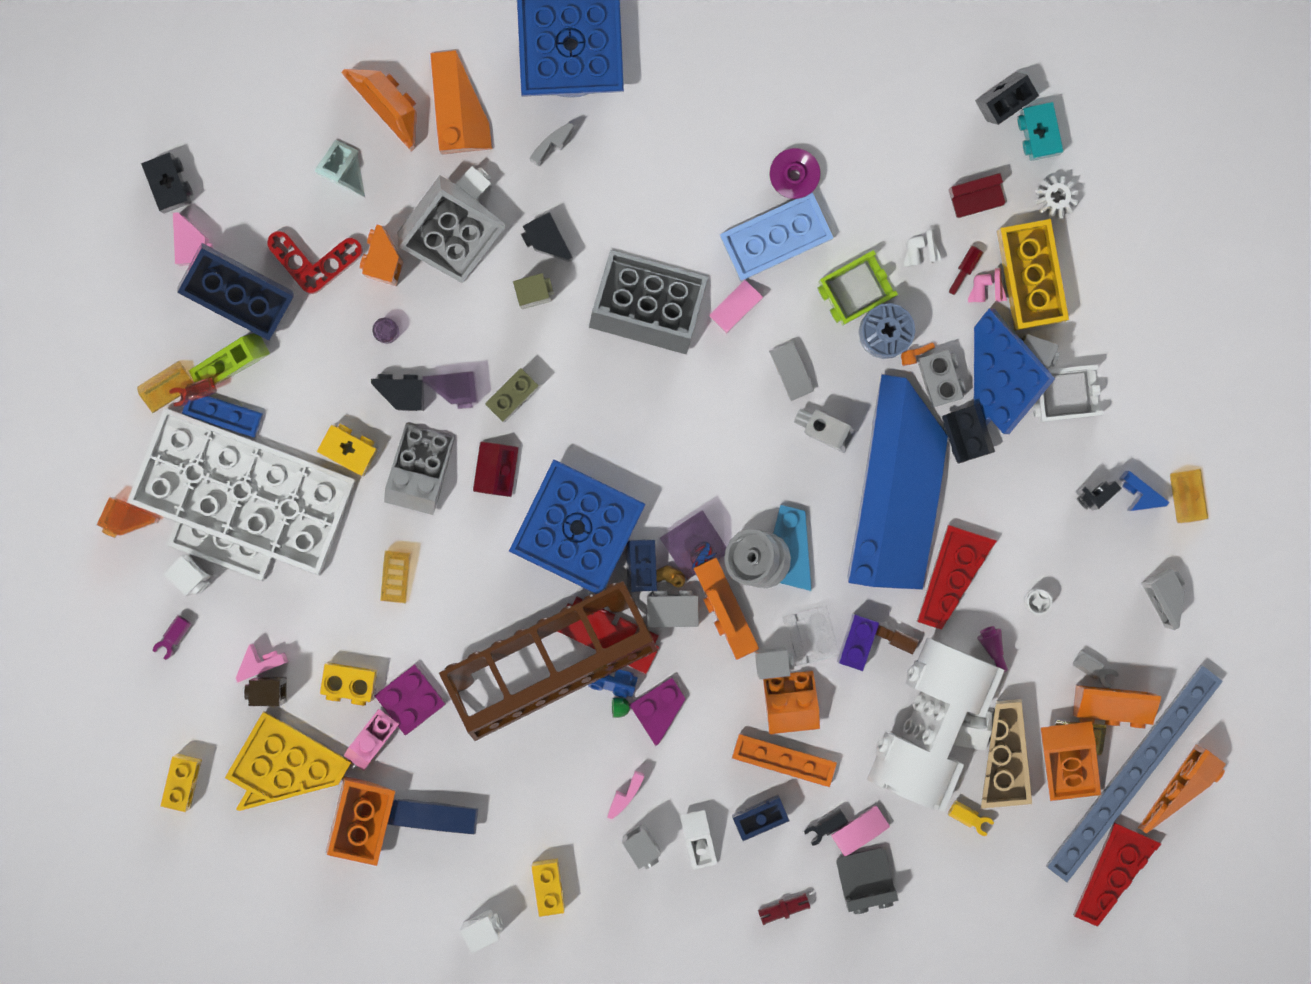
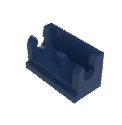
M628 540L626 544L628 590L630 592L657 591L655 540Z

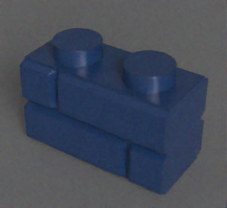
M779 795L746 808L744 812L739 811L732 815L742 841L790 821Z

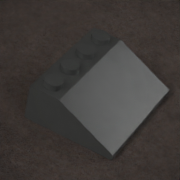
M610 250L592 310L589 328L687 355L708 276Z

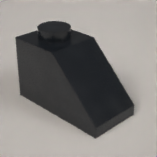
M550 212L523 225L525 232L521 233V236L527 248L533 246L536 252L567 262L573 260Z

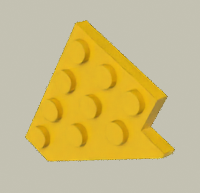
M263 711L225 778L246 790L236 810L242 811L339 785L352 762L273 715Z

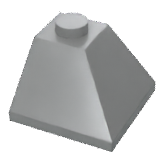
M1166 569L1142 582V585L1164 627L1176 630L1180 627L1185 595L1182 586L1185 583L1178 571L1174 572L1173 569Z

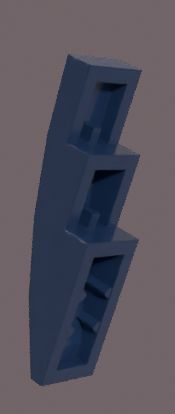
M393 799L387 825L474 835L477 828L478 809L438 802Z

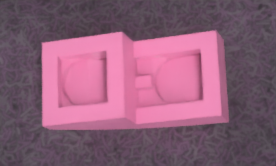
M634 772L626 794L616 791L607 818L613 819L631 802L644 779L643 773Z
M876 805L855 820L849 821V823L831 834V837L842 854L847 856L880 835L890 826Z

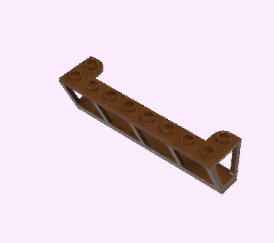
M624 581L610 584L604 591L596 595L586 596L582 602L574 606L564 607L559 613L551 617L540 619L537 624L527 629L516 631L513 636L505 640L494 642L491 647L481 652L478 651L470 654L467 659L459 663L448 665L445 670L439 672V675L468 734L474 741H477L658 651L633 597ZM607 606L614 613L630 608L640 631L608 648H602L587 616ZM582 620L596 649V653L557 672L541 639ZM535 643L550 672V676L511 695L495 662ZM489 666L504 699L469 716L459 692L473 684L472 673Z

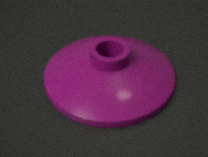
M799 148L787 149L779 153L772 161L769 172L770 181L773 188L783 197L800 199L811 194L818 186L820 167L816 158L808 151ZM797 171L800 176L794 180L790 177V173Z

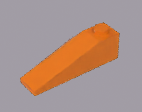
M456 50L430 53L440 153L444 155L492 149L490 124Z
M1195 745L1138 828L1147 834L1210 787L1213 782L1217 783L1224 775L1225 770L1223 768L1226 764L1207 749Z

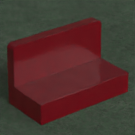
M1001 173L950 187L949 194L956 217L962 218L1004 206L1005 199L1001 188L1003 183Z
M480 442L473 491L512 497L519 447Z

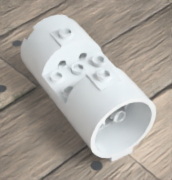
M927 637L918 660H915L906 676L907 681L905 684L921 691V694L914 701V711L911 718L904 724L903 737L885 731L884 735L878 740L875 754L876 759L867 780L881 788L886 787L889 791L912 802L945 812L964 767V764L948 757L967 711L985 718L1005 670Z

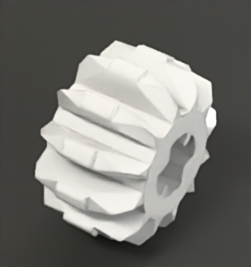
M1053 175L1049 178L1050 184L1043 180L1040 183L1043 189H1036L1035 193L1042 196V198L1036 199L1035 204L1043 203L1044 206L1040 208L1039 212L1043 213L1048 209V218H1053L1056 211L1057 217L1062 219L1064 211L1067 214L1073 212L1070 205L1076 206L1078 201L1071 197L1079 193L1078 190L1070 191L1069 188L1074 185L1072 181L1064 185L1065 176H1061L1057 183L1056 177ZM1059 192V197L1062 196V200L1055 203L1053 202L1055 198H1051V195Z

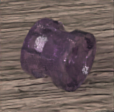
M385 317L378 319L372 328L373 336L384 344L396 341L400 332L397 323Z

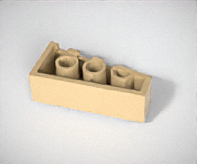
M1022 700L996 701L981 809L1032 804Z

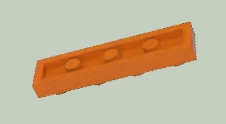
M740 733L738 734L732 759L827 787L831 785L837 765L835 761Z

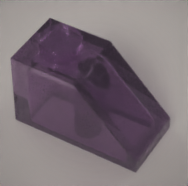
M474 371L422 376L425 384L451 405H457L458 409L473 408L472 403H478Z

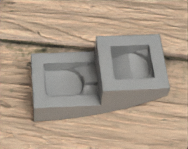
M568 123L551 133L536 148L529 158L530 161L540 166L552 145L562 150L574 131V125Z
M793 341L769 351L791 401L814 391Z

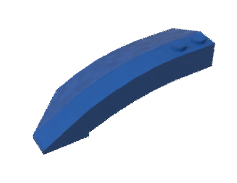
M881 374L861 502L847 575L848 583L880 588L923 590L941 489L948 436L905 377Z

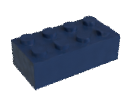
M201 243L177 287V293L269 341L294 297L291 289L204 243Z

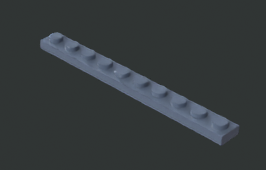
M1200 665L1047 863L1046 867L1065 882L1071 879L1223 682L1221 679Z

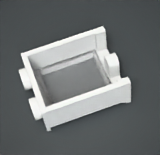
M1098 364L1048 370L1055 380L1033 405L1034 417H1038L1039 422L1102 416L1103 410H1099L1098 396L1101 392L1100 386L1096 382L1095 370H1099Z

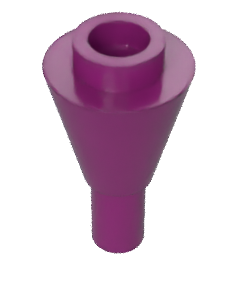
M994 626L982 629L977 639L994 660L996 667L1005 670L1004 672L1008 671L1003 657L1001 629H995Z

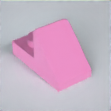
M250 644L237 673V683L287 663L288 660L285 652L278 655L277 651H273L263 655L264 661L261 662L254 644Z

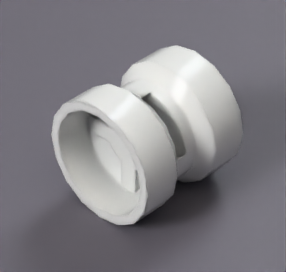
M1041 589L1029 590L1024 597V606L1033 614L1043 615L1052 607L1051 595Z

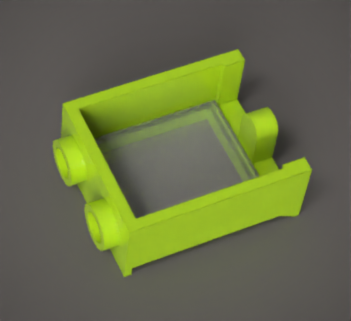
M874 250L818 281L820 286L817 289L824 301L829 300L833 307L829 311L835 322H841L842 326L898 295L897 291H893L889 284L885 270L879 266Z

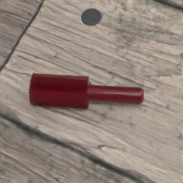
M970 245L971 247L958 267L960 272L949 289L950 294L955 295L966 275H971L984 253L979 248Z

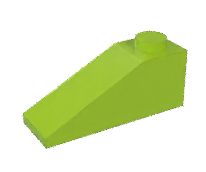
M252 333L240 337L188 371L199 392L202 393L270 355V352L262 337Z

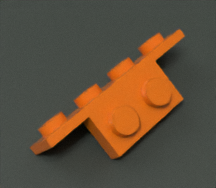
M715 557L694 567L693 569L707 597L703 599L709 613L714 612L717 618L714 625L720 636L725 635L735 659L738 660L759 650L717 558Z

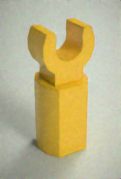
M957 800L954 801L948 811V816L969 828L974 826L981 836H987V833L981 830L982 823L994 824L991 818L987 816L979 817L977 811Z

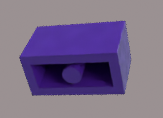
M852 614L837 662L863 671L879 622Z

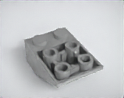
M406 423L385 487L384 502L434 515L455 436Z

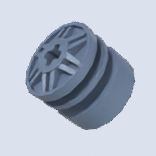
M892 303L880 304L871 309L861 320L858 330L859 340L864 350L873 357L880 359L894 358L905 352L912 344L916 332L914 320L910 313L903 307ZM884 324L894 328L891 337H888L887 334H882L881 330L885 328Z

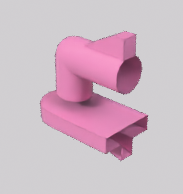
M995 268V300L997 302L1007 301L1002 284L1001 268ZM991 274L976 275L973 280L974 287L968 297L969 303L986 302L985 286L993 285Z

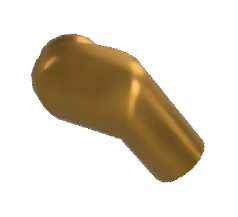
M670 565L656 570L657 583L665 580L676 588L684 586L686 581L685 574L681 570Z

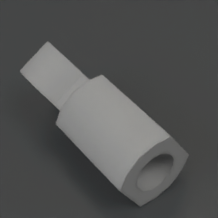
M1080 651L1073 661V666L1094 679L1098 677L1099 682L1107 688H1111L1112 685L1106 682V675L1112 674L1116 677L1119 675L1114 669H1104L1103 663L1084 651Z

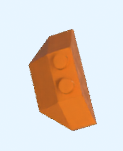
M344 69L341 72L343 76L412 152L415 149L417 112L413 108L416 105L415 101L407 92L402 95L396 89L399 83L390 73L385 76L381 71Z

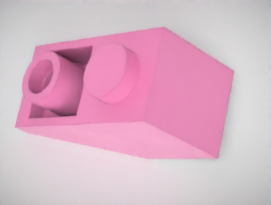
M378 709L349 746L344 756L364 771L399 724Z

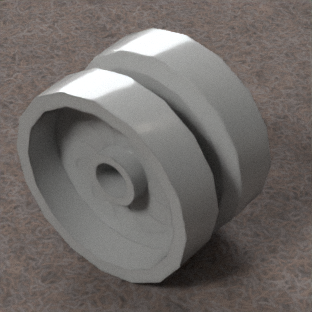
M746 529L738 532L729 541L725 550L724 561L727 572L733 580L743 585L770 588L778 585L786 577L790 568L791 556L787 544L779 536L760 530Z

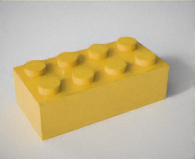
M1051 219L998 229L997 237L1014 331L1068 321L1069 316Z

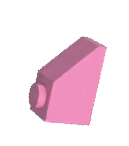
M178 212L173 213L175 264L189 266L201 243L213 248V244L209 243V239Z

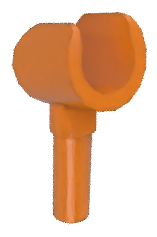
M932 342L919 349L903 352L901 354L902 365L916 364V355H921L934 349V343Z

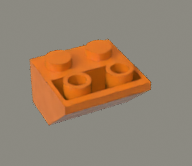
M376 224L375 230L371 229L369 232L367 244H370L368 254H363L360 269H362V274L369 279L397 286L404 262L387 231L381 225Z
M813 671L790 673V676L763 679L769 734L820 729L819 705Z

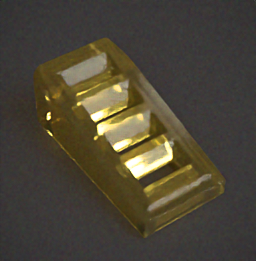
M385 550L380 601L406 604L411 553ZM390 560H404V565L390 564ZM389 569L403 570V575L389 574ZM388 579L402 580V585L388 584ZM387 589L401 590V595L387 594Z

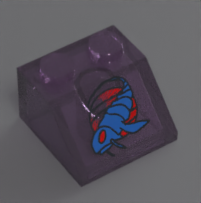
M703 510L660 537L687 580L696 575L694 567L715 557L719 560L725 556L727 548Z

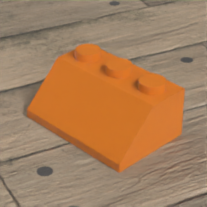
M1076 685L1073 716L1079 717V722L1092 721V724H1094L1095 719L1105 720V725L1120 726V722H1130V727L1145 729L1146 724H1154L1161 696L1152 692Z
M344 776L326 847L327 855L377 866L395 790L369 781Z

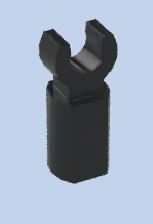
M839 808L818 821L819 824L817 826L811 825L806 827L804 833L805 835L811 831L817 833V837L811 841L812 846L821 842L822 836L825 834L829 836L849 822Z

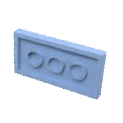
M812 192L806 197L795 199L720 234V238L740 281H743L832 240L833 235Z

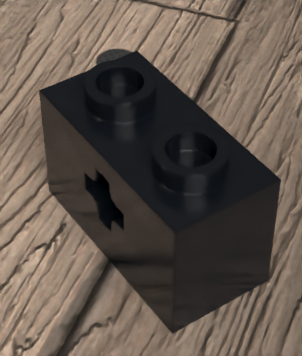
M1015 72L980 96L975 102L987 122L999 125L1039 97V94L1027 74Z
M169 152L141 163L160 212L165 214L192 203L190 196L193 195V191L189 182H184L181 172L184 171L179 157L175 158ZM166 177H170L174 180L171 182V188L164 185L165 183H167Z

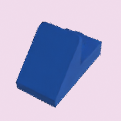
M1125 471L1119 478L1124 483L1122 487L1132 495L1139 494L1127 511L1166 507L1170 503L1131 471Z

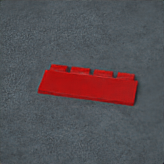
M576 596L573 605L567 603L566 607L574 606L582 602L583 599ZM605 609L587 616L604 649L634 635L638 625L622 617L619 618L617 625H614L612 621L616 614ZM582 620L557 631L595 649ZM649 631L654 643H656L659 635ZM657 651L628 666L647 674Z

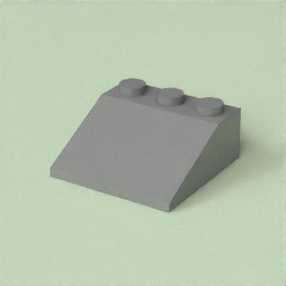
M439 175L397 232L398 247L463 283L503 231L505 224L464 189Z

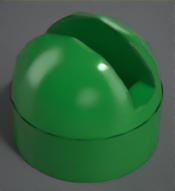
M612 697V717L621 718L626 716L630 711L628 700L621 697Z

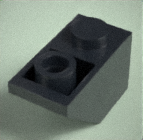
M378 374L377 379H371V384L396 410L424 411V380H418V375L405 374L403 379H393V374Z

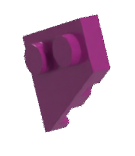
M671 677L629 705L655 746H657L686 698Z

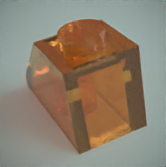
M109 497L97 525L103 528L102 533L116 538L117 535H127L157 524L160 518L118 498Z

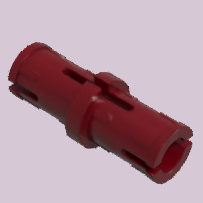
M806 893L786 901L781 899L778 904L759 909L760 917L770 914L761 918L763 926L783 917L788 919L790 918L789 915L811 909L809 901L798 904L808 900Z

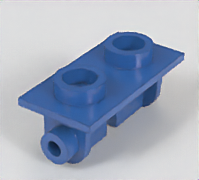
M619 669L614 677L607 675L589 684L588 687L598 691L603 689L612 691L615 696L621 698L632 697L638 677L633 676L634 673Z

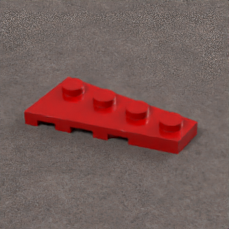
M947 525L916 622L937 629H943L959 603L960 598L969 587L972 579L997 540Z
M1114 822L1073 916L1098 927L1117 903V899L1125 889L1127 890L1134 877L1148 863V859L1155 850H1158L1162 843Z

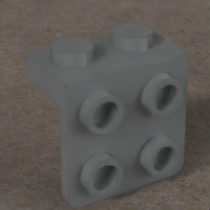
M880 847L837 858L836 864L848 912L853 911L854 914H862L868 912L869 907L878 906L879 909L891 907L894 905L893 902L899 901L884 848Z

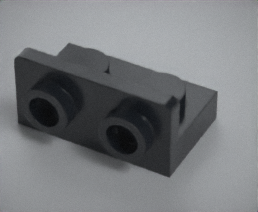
M980 404L942 416L944 429L948 434L952 453L958 464L995 452Z
M1116 481L1102 482L1092 493L1086 487H1082L1076 491L1079 495L1077 501L1086 510L1088 508L1092 511L1097 510L1122 488Z

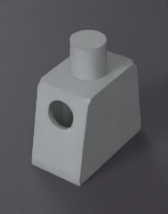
M800 409L794 420V423L805 427L804 433L842 453H845L855 432L852 426L816 409L813 414ZM820 423L826 425L822 431L817 430V426Z

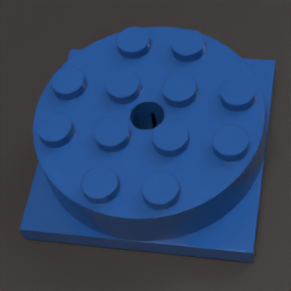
M517 0L522 97L549 95L581 97L594 93L624 92L620 0ZM569 39H573L578 43V46L572 50V53L564 48V43Z
M553 459L509 552L598 594L604 591L646 504ZM575 520H581L585 525V531L580 535H576L571 531V524Z

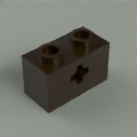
M255 677L250 679L249 684H245L244 698L248 700V706H281L287 701V677Z

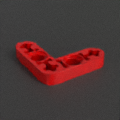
M275 231L270 234L267 240L270 251L298 285L310 294L320 292L359 260L363 253V247L360 242L353 238H347L312 265L286 233ZM276 237L286 239L283 244L288 250L291 247L294 248L293 251L286 254L284 259L281 258V255L285 254L284 251L279 247H273L276 244L274 240ZM347 244L351 246L356 244V255L348 254L345 256L344 259L347 263L343 265L342 260L335 253L339 251L340 255H343L347 251L345 247ZM295 255L300 256L303 261L302 266L297 270H293L289 266V259ZM329 259H335L338 262V269L334 273H328L324 269L325 262ZM319 267L320 271L328 278L324 281L320 277L316 280V288L311 286L307 288L306 284L308 281L306 278L308 276L315 278L319 274L315 270Z

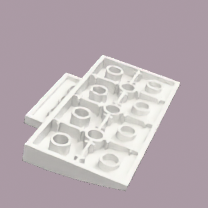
M164 408L127 503L176 521L167 546L260 581L264 580L272 558L320 576L355 479Z

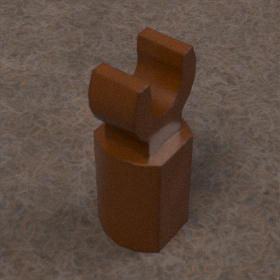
M878 625L875 634L888 640V644L912 655L919 640L896 629L893 632L881 625Z

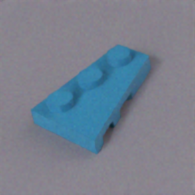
M780 505L773 534L784 540L791 556L789 571L780 583L811 591L806 513L803 510Z

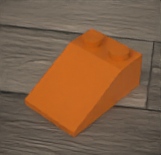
M1092 721L1041 727L1050 801L1101 795Z

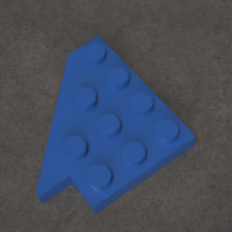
M989 308L974 326V405L980 404L986 425L992 420L1003 434L1009 435L1055 378L996 309Z

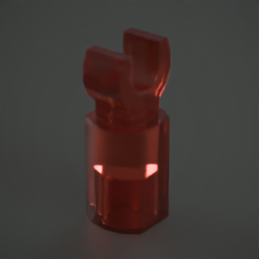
M207 377L190 383L185 388H172L169 392L170 394L179 393L181 395L180 401L173 403L175 407H182L189 400L195 401L216 393L217 389L214 380L211 377Z

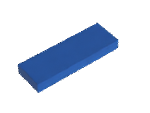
M189 390L182 411L183 415L256 438L263 413Z

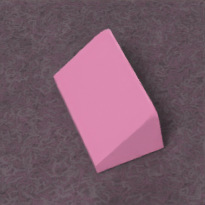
M744 280L709 316L727 334L763 296Z

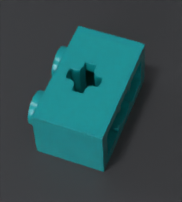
M1050 102L1023 108L1020 111V115L1017 116L1019 130H1024L1025 140L1022 141L1025 156L1029 155L1030 161L1061 155L1064 151L1054 103ZM1037 126L1039 130H1044L1045 132L1041 138L1039 134H1034Z

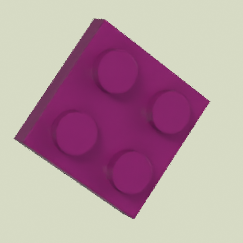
M416 664L375 695L390 717L399 724L398 727L405 736L446 705L445 701Z

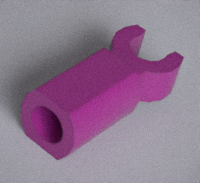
M177 615L164 633V640L156 643L152 651L157 652L161 646H164L167 649V653L163 659H169L173 655V646L179 644L192 625L191 622Z

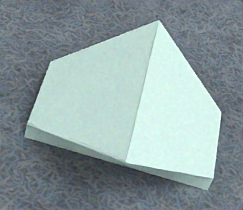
M335 140L316 167L315 172L319 176L365 197L358 160L359 150Z

